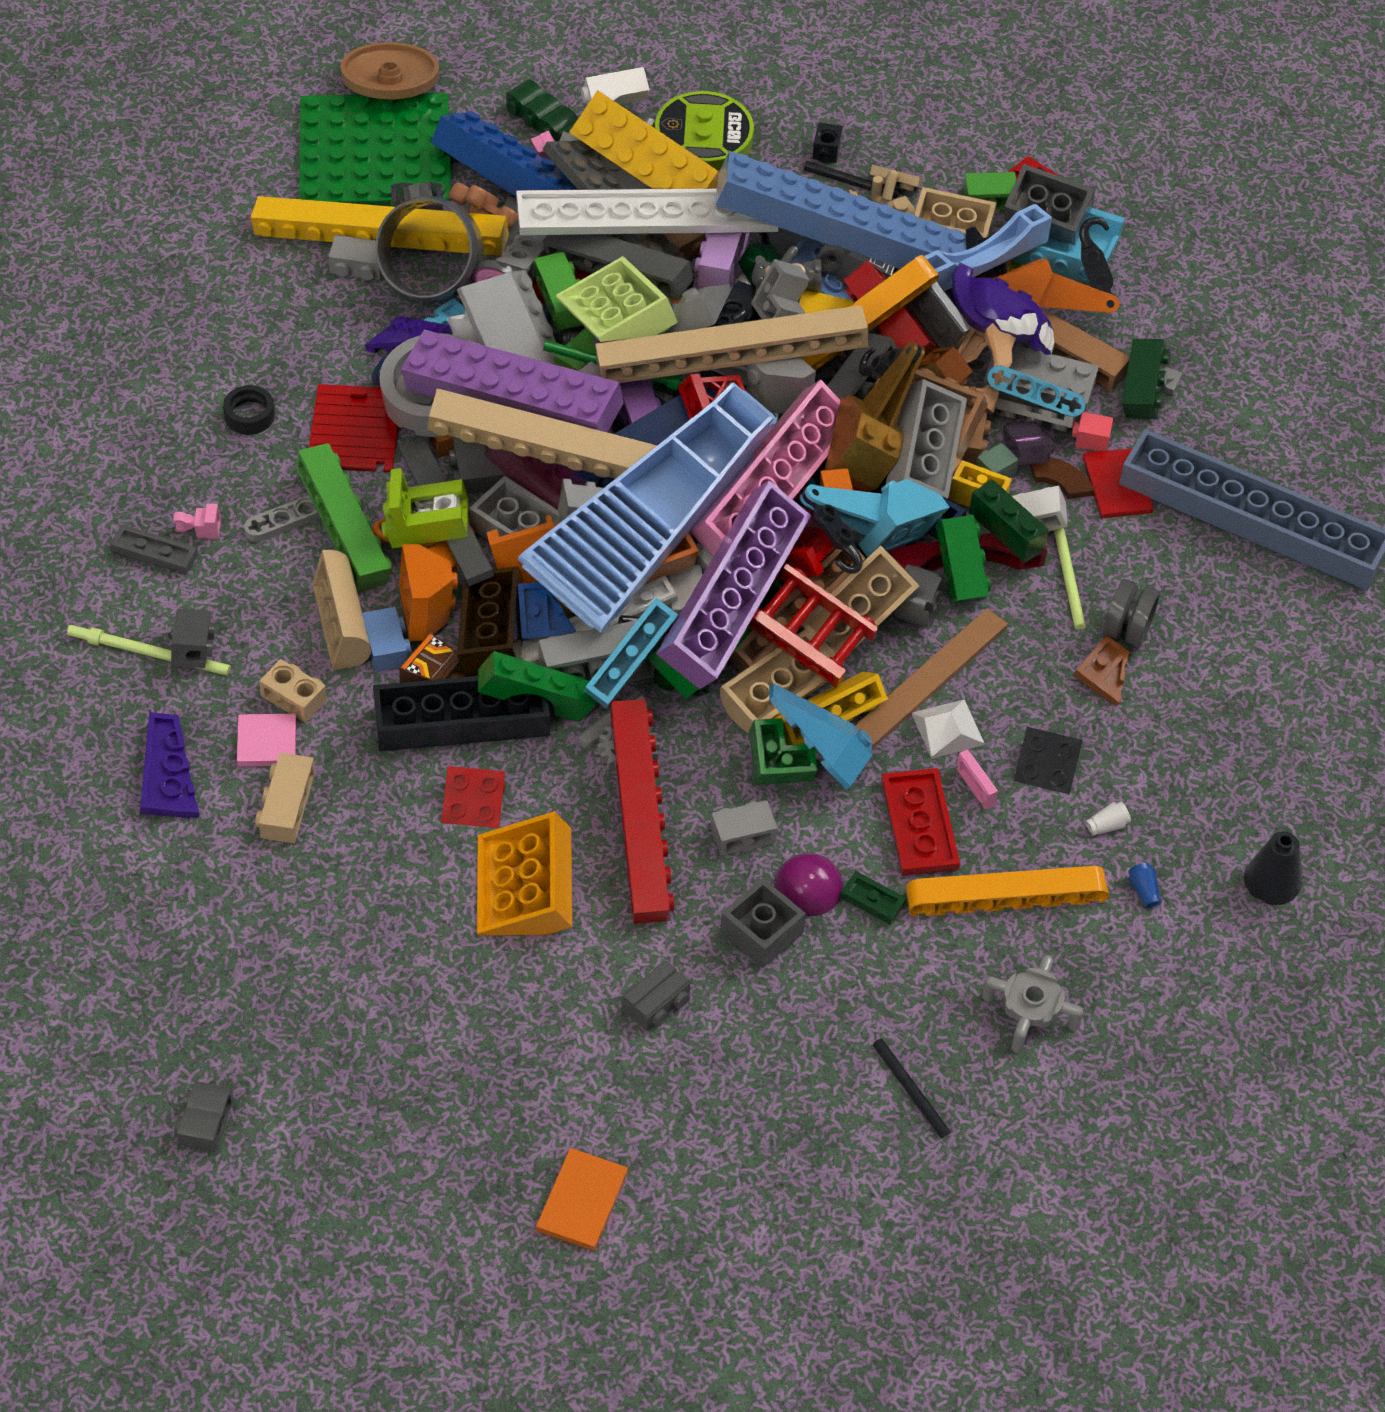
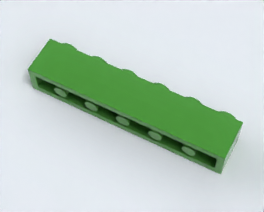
M329 443L298 450L296 469L336 551L345 554L349 559L357 592L387 584L389 573L392 572L391 561L388 557L384 556L381 550L380 539L377 535L374 536L371 530L370 519L368 515H364L361 509L359 496L354 494L351 489L349 476L347 473H343L340 467L338 454L333 453Z

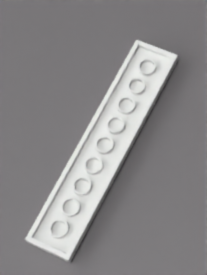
M717 189L516 191L520 235L778 232L779 227L715 205Z

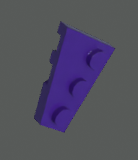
M400 316L393 319L391 325L367 342L365 347L371 353H376L379 348H386L387 352H391L401 343L420 336L424 329L453 335L449 325Z

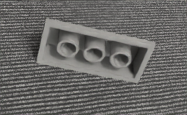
M924 379L910 385L898 419V426L904 434L898 461L887 475L886 484L893 480L899 482L909 479L939 493L944 500L948 499L967 398Z

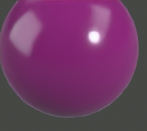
M802 853L789 858L779 868L774 880V887L805 912L806 916L822 915L832 910L840 902L841 890L844 888L842 876L835 864L828 858L815 853Z

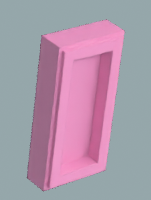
M967 749L960 752L956 770L984 809L994 807L998 790L970 751Z

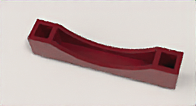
M992 533L980 534V538H978L980 549L982 548L985 552L986 561L1007 565L1017 570L1045 565L1046 546L1045 550L1024 563ZM939 541L916 543L887 551L904 569L907 565L933 571L943 566Z

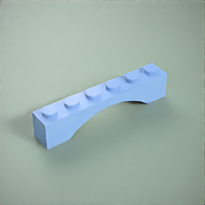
M1033 204L1016 212L998 232L973 248L956 253L936 250L924 257L940 275L936 282L943 291L952 288V274L959 263L974 269L972 277H975L1047 242L1052 217L1038 205Z

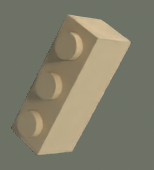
M280 752L277 763H272L269 775L271 780L270 787L265 786L262 798L264 807L263 810H258L255 826L260 830L261 838L295 844L315 775L314 758Z

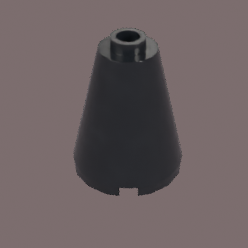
M1285 831L1275 833L1249 862L1244 872L1245 887L1253 897L1259 898L1270 905H1283L1293 901L1299 894L1302 887L1300 844L1296 836Z

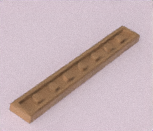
M985 609L888 696V700L877 705L875 709L859 721L855 727L859 731L861 729L870 736L872 750L912 715V712L921 707L1007 629L1008 623L989 609Z

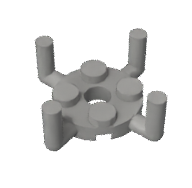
M1049 955L1043 956L1039 968H1029L1025 972L1015 973L1008 981L992 976L987 977L982 993L983 1000L987 1002L992 1001L995 990L1004 993L1005 1012L1009 1017L1018 1021L1011 1049L1016 1053L1023 1050L1030 1026L1048 1027L1060 1013L1070 1015L1068 1021V1028L1070 1030L1076 1031L1080 1027L1083 1009L1078 1005L1064 1001V990L1058 984V979L1051 974L1053 958ZM1034 992L1039 994L1042 1000L1033 1002L1026 995Z

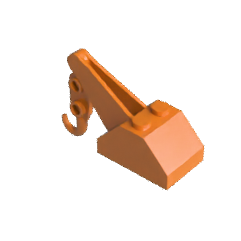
M386 519L376 521L372 526L374 536L377 535L381 541L390 543L388 538H384L382 530H380L382 522H385ZM446 541L426 544H402L399 591L409 641H423L430 632L435 634L449 623L450 611H455V595L452 594V591L457 589L458 586L457 572L459 566Z

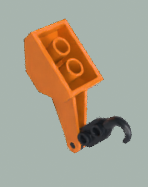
M1098 217L1085 220L1079 230L1081 262L1090 286L1053 273L1046 257L997 277L1006 281L1009 284V289L1015 292L1022 290L1032 296L1031 300L1036 302L1039 307L1113 313L1117 311L1120 304L1119 299L1111 293L1114 280L1104 253L1089 235L1090 227L1095 224L1101 225L1106 231L1109 230L1106 221Z

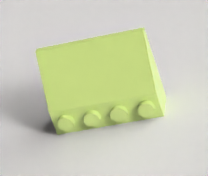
M623 256L556 295L557 299L600 342L658 335L659 333L666 332L671 326L678 323L668 298Z

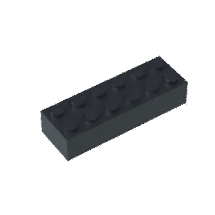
M478 676L373 685L379 751L550 736L548 699L534 694L514 695L505 700L478 692Z

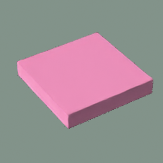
M296 713L238 715L237 767L271 766L272 763H277L280 752L296 755Z

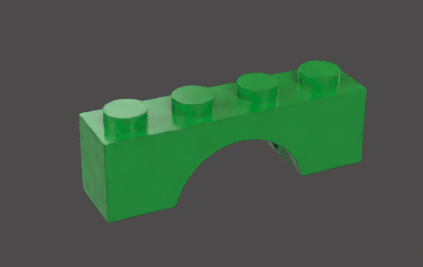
M493 651L478 669V692L502 700L519 694L539 695L548 699L554 705L555 716L571 721H581L596 705L595 700L584 692L590 680Z

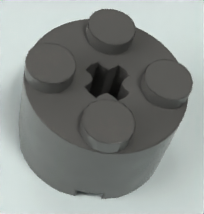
M907 565L905 571L920 586L893 611V617L929 628V625L932 626L942 603L940 591L945 592L946 576Z

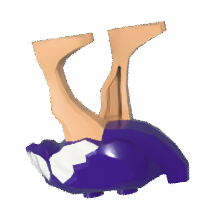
M963 263L958 264L952 274V291L958 311L972 329L957 351L967 364L976 360L986 346H989L993 366L999 365L1007 368L1013 362L1012 348L1015 343L1027 342L1035 352L1041 351L1044 355L1052 354L1054 330L1047 316L1036 302L1031 300L1032 296L1022 290L1015 292L1009 289V284L997 277L994 280L991 278L972 277L974 269ZM1002 370L992 374V378L995 379L994 384L996 385L1003 381ZM989 385L976 388L977 391L984 393L988 403L987 412L993 414L998 402L999 390Z

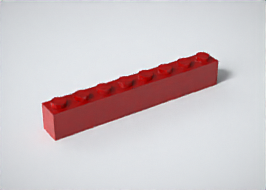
M646 699L611 701L610 717L633 924L669 921V912L674 911L673 893L668 894L667 884H671L670 866L665 867L664 857H668L667 840H662L661 831H665L664 813L658 812V805L662 804L661 787L655 786V778H659L658 761L652 760V752H656L655 735H650L649 727L653 726L652 709H647Z

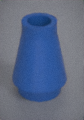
M1141 863L1129 869L1128 873L1130 876L1128 880L1143 901L1145 908L1161 904L1162 900L1159 894L1156 869L1152 868L1150 863Z

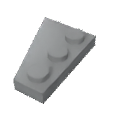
M998 398L996 409L1001 410L1000 415L1014 419L1017 414L1027 416L1026 422L1041 425L1043 420L1052 423L1051 428L1067 432L1068 427L1073 428L1076 421L1075 417Z

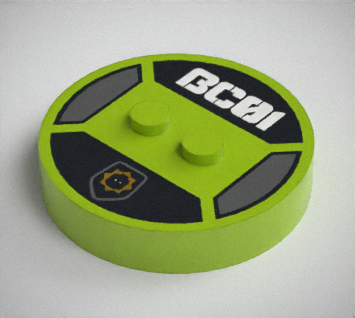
M694 91L681 94L665 103L656 116L655 129L719 172L729 151L748 156L752 149L754 135L753 119L749 111L740 102L727 95L710 91Z

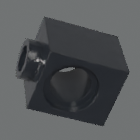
M818 122L812 159L823 163H837L843 126Z

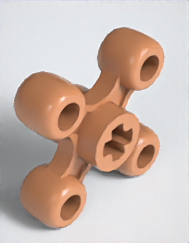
M456 182L448 194L450 200L461 206L468 203L470 205L467 210L468 213L506 216L508 230L512 229L518 220L517 212L506 206L501 207V209L497 208L499 199L477 185H472L468 188L466 185Z

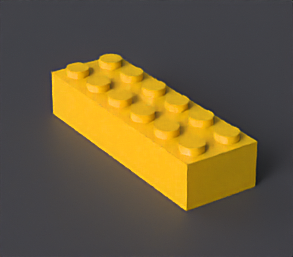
M598 90L569 132L576 139L585 143L589 148L650 189H717L718 170Z

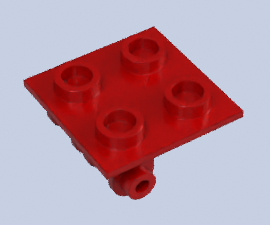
M447 766L441 823L499 828L502 797L505 791V771Z

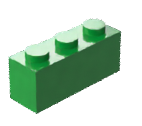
M974 515L939 521L935 525L950 603L957 604L986 598L989 596L988 592L991 590V583L988 575H985L983 565L986 563L984 550L980 549L978 538H980L981 534L979 523L975 522Z

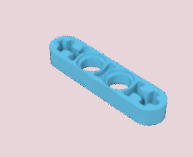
M999 365L992 366L986 373L988 385L996 390L1067 416H1079L1085 410L1084 398L1080 394ZM1002 370V376L1011 379V374H1015L1016 376L1011 382V390L1006 389L1009 385L1008 383L1000 381L998 385L994 384L995 379L992 378V374ZM1020 379H1027L1030 382L1031 387L1026 394H1020L1016 389V384ZM1045 388H1051L1055 392V399L1051 403H1045L1041 399V392ZM1061 392L1065 393L1062 398L1072 401L1076 397V403L1080 404L1079 408L1073 409L1070 412L1069 406L1060 403V408H1056L1061 398Z

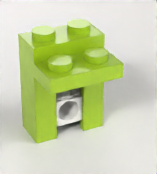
M402 468L391 469L390 481L386 483L387 501L383 503V513L386 521L382 522V533L384 538L389 539L392 549L402 547V544H426L467 537L469 498L462 479L408 487Z

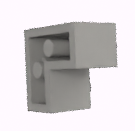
M774 259L751 304L762 320L805 314L798 301L802 293L806 291L810 279L800 266Z

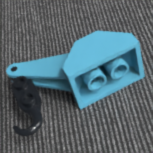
M905 479L899 482L890 481L881 489L882 494L811 484L800 495V500L806 507L814 510L816 523L826 533L833 547L844 551L853 563V566H847L840 560H837L836 565L846 573L856 574L861 570L863 563L862 557L855 547L853 533L849 528L860 533L859 546L867 557L880 545L886 551L920 540L949 509L943 497L939 493L909 479Z

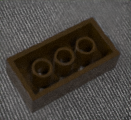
M519 566L493 569V577L468 586L464 578L457 656L466 677L478 676V669L493 651L521 659L523 641L518 584H523L524 580Z

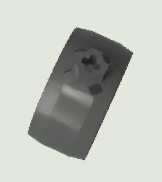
M430 183L409 185L403 188L405 202L390 211L379 227L375 243V254L379 269L389 285L405 297L429 303L450 300L459 295L458 288L473 283V273L477 265L483 261L484 247L480 230L471 215L461 206L442 198L433 197ZM431 204L444 205L461 219L466 228L470 244L468 262L464 272L452 286L433 295H419L401 282L393 268L391 261L392 238L399 223L413 210Z

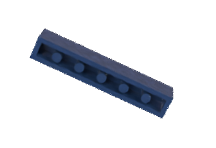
M704 386L707 395L714 398L716 392L708 386ZM681 395L618 431L615 435L658 446L689 421ZM577 471L586 482H595L596 487L605 488L615 480L611 477H599L594 472Z

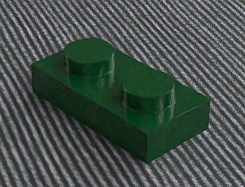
M857 871L851 876L840 894L841 899L890 925L906 904V897Z

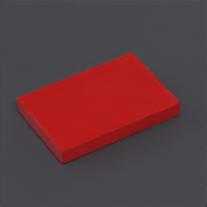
M1133 448L1083 453L1082 459L1089 481L1095 490L1094 498L1101 519L1153 513L1154 508L1150 497L1119 484L1123 464Z

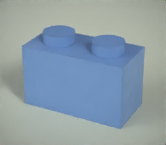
M395 607L362 613L371 646L370 657L374 672L400 667L406 661L407 656L412 654L409 639L403 638V634L406 633L403 617L398 618Z

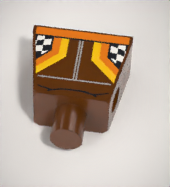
M431 632L399 667L400 683L466 677L462 675L464 672L457 652Z

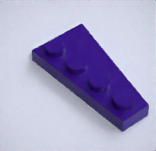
M149 712L140 814L199 818L198 804H196L194 796L195 790L193 782H191L190 767L185 754V744L178 715Z

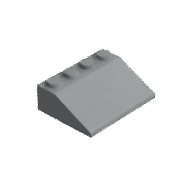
M525 270L508 272L457 289L480 345L555 365L554 355L556 354L543 351L545 340L556 343L553 330L546 320L542 304L537 299L532 287V281Z

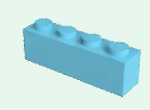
M655 597L586 685L584 692L607 709L611 701L617 697L674 624L678 614Z

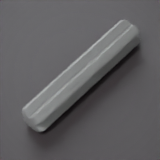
M634 690L623 700L645 699V697L638 690ZM611 710L579 735L578 742L583 748L590 749L599 741L600 734L605 735L606 726L612 728Z

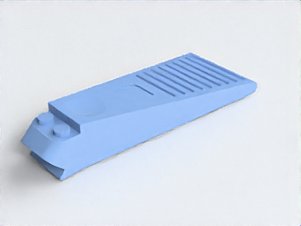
M734 382L731 383L711 404L526 549L518 557V561L523 564L522 568L592 630L595 628L600 633H603L750 461L752 454L759 448L777 422L775 416L749 393L739 388Z

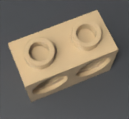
M282 659L259 680L261 697L289 714L296 713V718L304 723L327 701L326 688L321 680L308 676L298 666L288 664Z

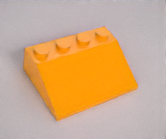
M553 811L479 834L477 858V934L548 935L572 928L571 827Z

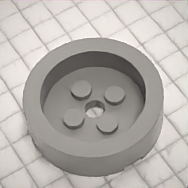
M443 334V335H447V336H451V337H454V338H458V339L465 340V339H463V338H460V337H457V336H454V335ZM417 336L398 345L390 352L382 364L380 386L384 407L390 419L400 428L405 427L413 430L416 435L441 436L427 430L434 397L407 390L401 372L402 366L420 337Z

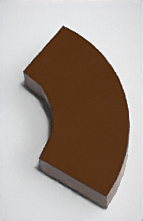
M1029 457L1028 463L1035 482H1045L1059 486L1067 499L1094 496L1095 490L1089 479L1073 465L1051 457Z

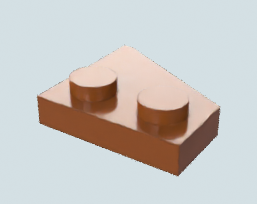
M1106 635L1076 669L1073 676L1102 698L1118 706L1122 699L1121 690L1125 680V666L1128 661L1129 651Z

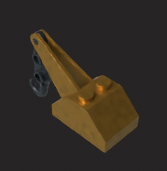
M912 341L904 348H894L891 351L875 356L871 365L867 366L870 356L876 351L874 347L868 349L859 362V372L864 377L874 376L880 378V380L863 401L853 395L843 397L840 401L825 470L848 469L852 486L864 492L876 490L899 459L904 434L896 423V419L916 370L925 354V349Z

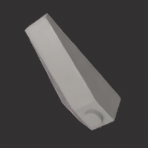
M730 284L709 286L699 290L691 288L685 291L674 314L678 323L671 326L668 333L701 329L714 325L732 289Z

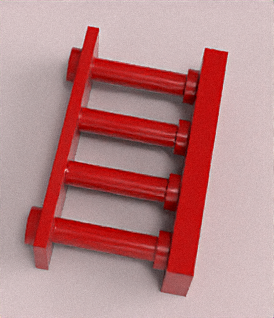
M786 564L781 575V579L786 582L765 609L756 610L748 626L837 688L846 672L843 669V662L863 637L872 642L876 637L878 627L875 626L871 618L859 615L809 580L801 569L797 567L792 568ZM796 588L806 595L808 599L788 625H781L774 620L773 615ZM820 605L830 612L831 615L811 641L805 642L797 636L796 631L814 608ZM841 620L853 628L854 631L835 656L828 658L820 652L819 648Z

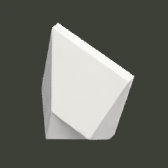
M965 700L912 712L913 719L931 759L985 744Z

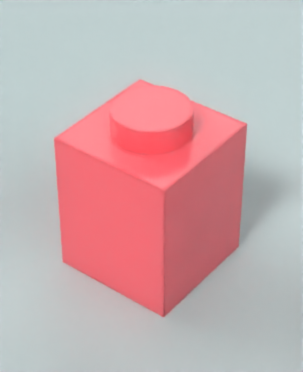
M1083 412L1080 422H1074L1072 437L1077 438L1075 447L1093 451H1107L1113 418Z

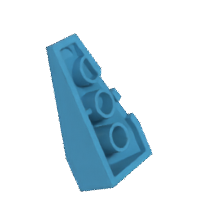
M773 683L769 687V700L791 727L796 728L798 726L800 728L801 735L805 740L804 743L809 749L815 747L824 758L821 764L847 790L872 757V740L870 736L862 729L859 731L852 723Z

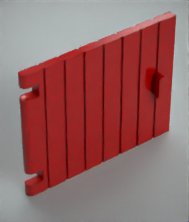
M318 384L309 448L329 443L333 453H337L339 456L342 470L376 472V465L384 464V472H391L394 465L398 426L390 419L385 410L381 387Z

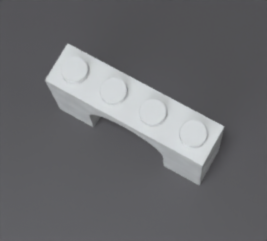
M644 67L587 77L584 86L581 87V96L583 102L588 104L598 90L621 105L646 100L650 89Z

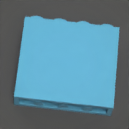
M1091 208L1087 219L1092 217L1102 218L1109 226L1107 231L1099 224L1092 225L1089 229L1090 238L1103 251L1108 263L1120 239L1125 218ZM1048 237L1047 242L1010 260L1026 265L1046 257L1053 273L1090 285L1081 262L1080 238H1078L1075 245Z

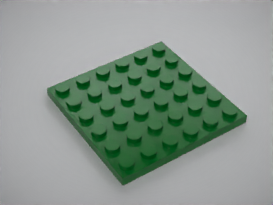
M449 93L419 94L403 99H378L364 95L300 96L299 199L398 206L405 202L404 187L428 182L430 183L433 197L451 201L448 197L451 190L450 155L431 143L440 116L449 115Z

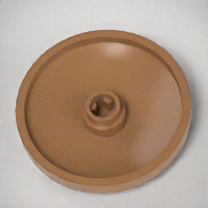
M381 42L358 47L346 54L341 61L340 73L342 82L358 94L378 99H403L417 96L430 90L439 79V63L433 54L418 46L397 42Z

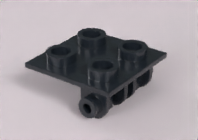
M1027 727L1014 781L1070 795L1083 740Z

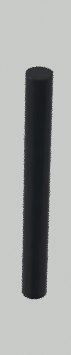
M810 161L805 162V171L872 191L873 181ZM882 184V192H881V194H883V191H884V187H885L884 184ZM894 188L892 198H898L900 189Z
M882 1038L876 1040L873 1043V1047L939 1137L942 1139L951 1133L950 1129Z

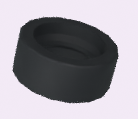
M244 385L230 391L224 399V419L227 426L234 432L242 435L258 434L268 429L274 421V401L271 394L264 388L256 385ZM246 402H256L265 408L262 413L254 417H241L233 412L235 407Z

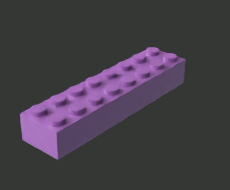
M425 329L401 368L406 389L409 391L435 397L438 388L603 432L609 431L624 403L620 383L617 381Z
M770 480L752 491L656 654L699 689L716 680L811 515Z

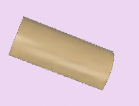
M880 545L863 562L861 570L856 574H850L831 595L859 615L871 618L875 626L878 627L920 585ZM818 605L803 622L802 626L814 637L831 613ZM840 620L821 646L831 657H834L854 629ZM863 637V638L860 640V642L857 644V646L865 639V637Z
M322 550L312 585L333 670L360 666L369 658L371 646L348 557L339 551Z
M806 629L797 634L805 642L811 641L813 638ZM820 646V652L828 658L831 657L826 652V650L822 646ZM777 648L722 685L720 698L729 717L745 732L749 733L754 720L773 719L781 714L769 700V687L773 683L804 699L826 684L827 681L780 648Z

